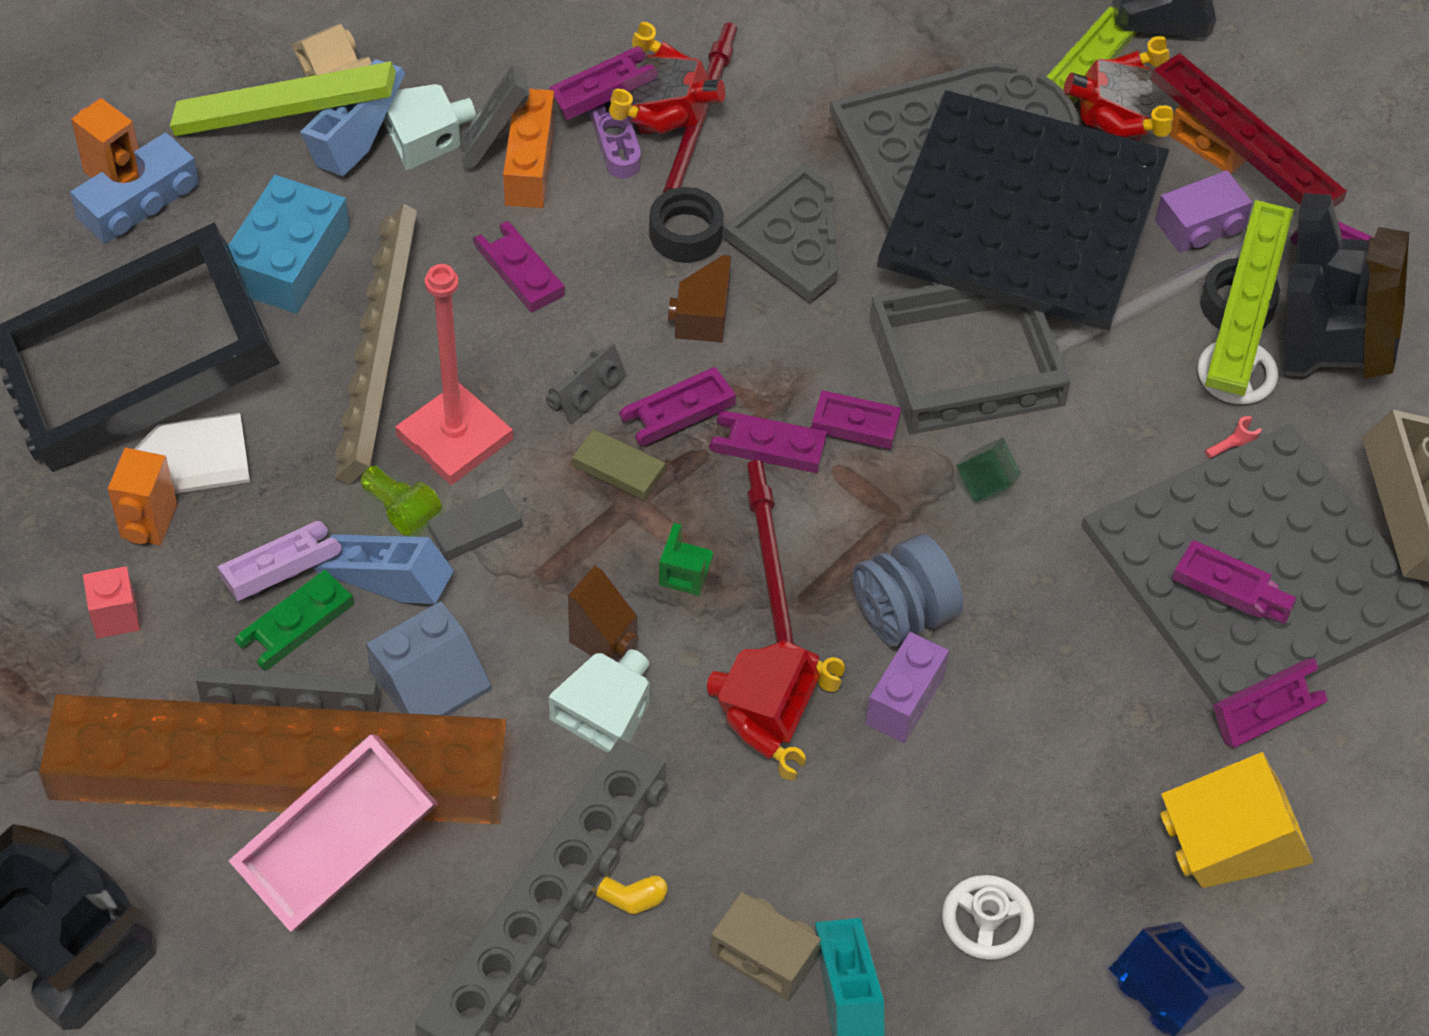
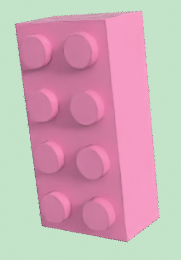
M371 734L235 854L229 862L286 928L292 932L300 929L439 804L378 735Z

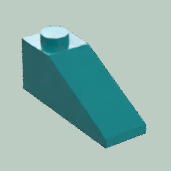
M861 918L815 922V933L821 938L819 958L833 1036H885L884 998Z

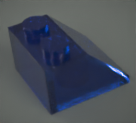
M1181 921L1144 928L1108 968L1117 977V984L1122 992L1131 999L1138 1000L1151 1013L1149 1015L1151 1022L1161 1032L1171 1036H1182L1192 1033L1239 996L1245 989Z

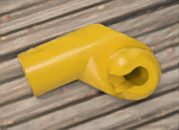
M657 875L644 878L628 886L606 876L598 887L596 897L629 914L636 915L662 903L667 894L668 887L666 881Z

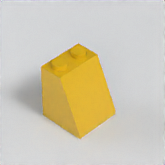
M1263 752L1161 794L1167 810L1160 812L1163 823L1170 837L1178 836L1182 849L1175 851L1181 869L1186 877L1193 875L1202 888L1302 867L1314 862L1284 788Z

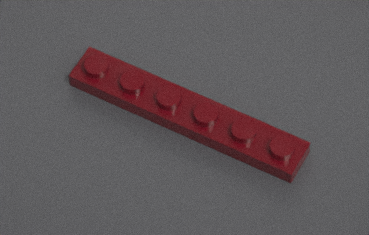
M1178 53L1153 69L1151 81L1299 205H1301L1304 193L1331 195L1334 207L1344 201L1347 193L1344 187L1184 55Z

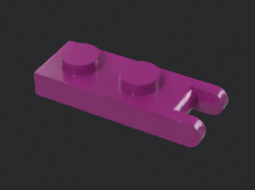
M639 46L634 47L550 86L549 90H554V102L565 120L567 121L610 101L615 89H624L629 92L654 80L658 72L653 65L648 64L639 69L636 67V64L641 63L646 57L644 50Z
M509 221L499 225L504 237L492 243H489L482 234L473 238L476 249L531 313L565 296V286Z
M715 366L623 407L619 412V416L625 423L637 418L642 420L646 428L640 430L635 435V439L640 446H645L736 405V394Z
M720 411L718 413L717 423L722 427L731 428L728 438L718 436L711 438L709 444L711 451L818 474L826 444L827 431L729 411Z
M1305 659L1213 704L1224 744L1235 748L1327 702L1328 698L1325 690L1309 693L1305 676L1318 670L1316 659Z

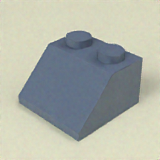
M442 601L366 643L370 672L417 734L492 690L488 677L466 632Z

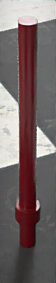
M731 22L724 23L718 41H715L708 55L710 63L706 71L709 80L720 79L723 68L730 63L733 54L732 43L737 32V26ZM706 103L701 120L697 125L686 127L663 193L681 187L711 103Z
M753 460L747 464L751 488L747 495L750 510L755 513L776 643L789 641L794 644L771 511L775 506L772 488L767 486L763 462Z

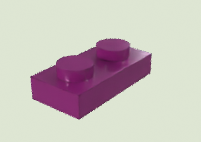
M821 390L811 428L827 431L829 436L892 449L900 420L901 408Z

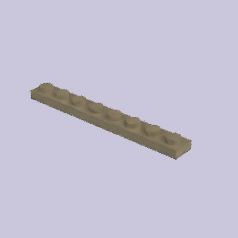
M405 204L392 216L386 215L378 229V236L381 237L380 246L372 260L375 272L366 291V297L369 298L368 308L360 322V329L363 330L362 340L354 353V361L357 362V366L347 390L351 397L349 406L341 420V426L344 427L343 439L335 452V460L338 461L335 479L348 485L354 482L371 465L417 210Z

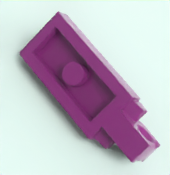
M1196 540L1191 541L1175 568L1172 580L1249 615L1253 614L1259 618L1265 616L1283 624H1286L1297 598L1279 590V585L1270 580L1272 574Z

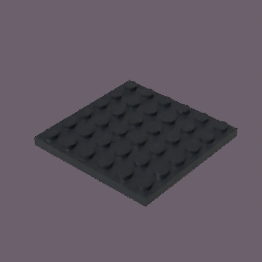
M945 90L878 255L877 267L1110 332L1168 159L1169 149Z

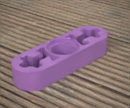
M604 103L588 110L608 172L618 178H629L636 175L641 166V151L630 117L627 116L624 120L613 119L609 112L605 113ZM611 126H617L622 128L624 132L620 135H609L604 130ZM623 149V154L627 161H622L618 157V150Z

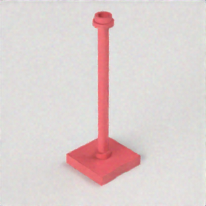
M437 264L429 269L425 277V287L434 296L442 393L399 423L395 428L396 436L415 454H419L431 465L434 471L450 485H453L512 441L513 429L459 383L452 294L457 290L459 281L452 267L446 264Z

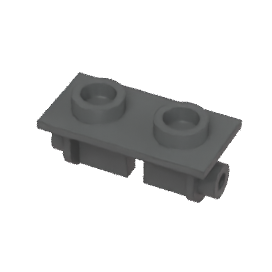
M611 343L606 349L602 348L600 351H592L590 357L574 370V377L567 376L557 386H552L548 390L549 395L546 397V402L554 410L563 408L568 422L573 424L627 376L615 344Z

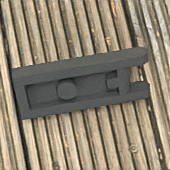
M511 65L461 137L460 147L465 151L462 155L465 167L473 168L479 163L495 139L499 140L504 135L508 127L509 118L514 111L522 109L529 97L525 71Z

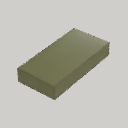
M596 429L592 430L572 457L573 467L644 501L665 473L666 467L665 462Z

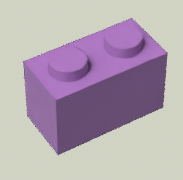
M1227 170L1161 195L1155 222L1176 250L1181 253L1192 248H1201L1210 241L1240 232L1246 227L1252 201Z
M909 632L869 697L866 725L905 743L945 677L949 650Z

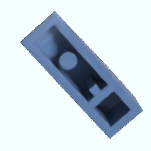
M375 59L370 65L384 62ZM393 65L396 74L391 97L323 109L300 131L317 167L344 176L369 152L405 75L402 67Z
M331 534L330 538H335L341 545L340 553L312 567L316 573H320L325 569L336 580L402 603L436 604L454 572L429 537Z

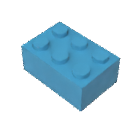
M273 176L228 245L252 299L296 314L299 312L350 230L346 198L281 176Z

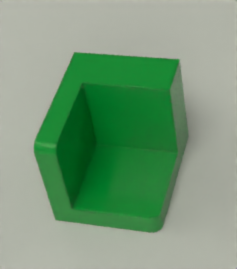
M673 523L659 561V586L700 596L713 560V551L683 543L682 524Z

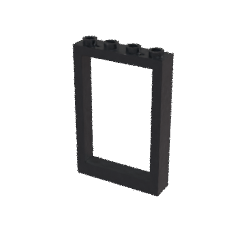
M215 222L0 324V367L2 369L5 368L7 375L2 377L3 383L12 399L16 398L19 405L14 407L13 410L22 428L29 431L30 437L25 438L29 452L35 461L42 459L52 472L280 364L231 250ZM206 263L238 340L48 431L19 351Z

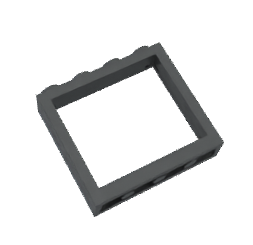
M927 285L918 289L896 293L889 292V294L872 297L869 323L897 402L901 408L909 435L1066 406L1071 380L1044 313L945 285ZM1014 306L1040 373L916 396L895 339L893 327Z

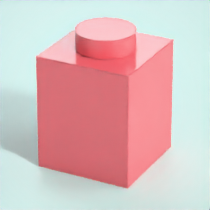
M127 566L83 574L88 611L96 638L139 631L140 625L135 595Z

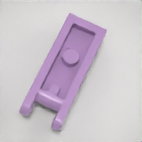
M315 521L217 567L222 581L236 600L240 601L248 596L256 595L263 589L287 578L295 577L302 571L338 555L341 551V545L335 538H329L318 543V540L323 539L327 535L328 530L323 522Z

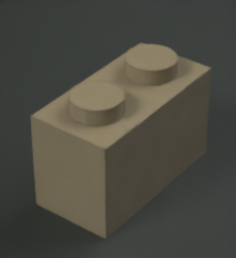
M741 892L711 934L710 955L789 1002L817 962L821 938L807 924L797 920L791 921L777 913L776 909L768 901L759 897L753 899Z

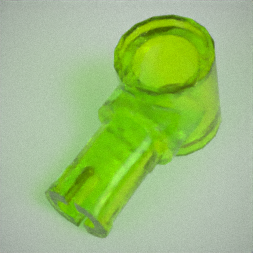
M376 465L368 468L361 477L362 488L384 503L387 518L395 529L404 536L411 537L427 521L431 520L442 510V504L437 494L423 482L417 481L413 486L406 482H397Z

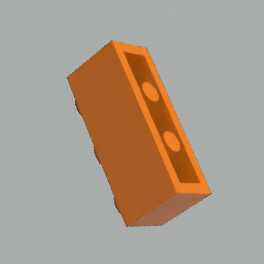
M529 89V97L523 108L520 110L516 109L512 114L503 172L505 206L544 208L555 126L554 90Z

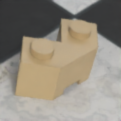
M342 24L328 27L291 44L305 77L371 64L369 57L357 59L354 53L356 50L354 38L347 29L344 30Z

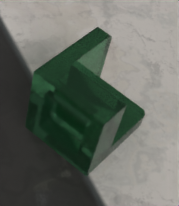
M1003 437L969 452L956 465L974 502L1012 486L1021 475V471Z

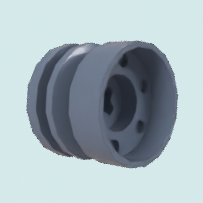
M918 534L895 545L891 555L888 553L876 554L872 560H864L856 564L852 571L856 597L863 614L880 639L889 646H899L903 644L909 632L919 636L925 629V625L936 628L958 617L963 611V594L955 570L941 547L926 534Z

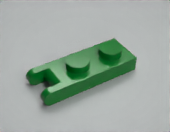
M324 569L236 636L235 643L241 649H245L257 640L267 650L258 658L257 665L266 671L354 605L353 595Z

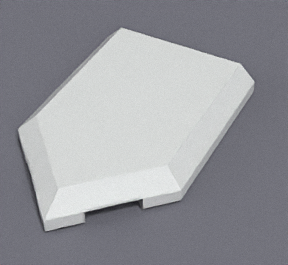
M241 413L160 424L134 448L136 450L166 455L175 494L250 483Z

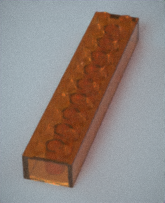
M56 694L39 775L48 800L283 813L372 734L378 735L439 804L422 820L500 825L508 754L507 719Z

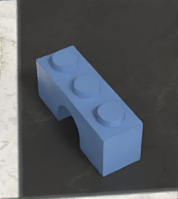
M166 132L134 151L140 177L137 180L129 183H118L101 172L70 191L76 218L104 244L117 236L123 235L134 225L150 215L156 214L161 208L178 197L189 193L194 187L199 185L195 158Z

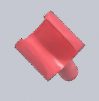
M1243 416L1239 419L1233 434L1206 449L1205 454L1211 459L1230 448L1242 446L1257 439L1262 429L1248 431L1247 429L1253 418L1251 416Z

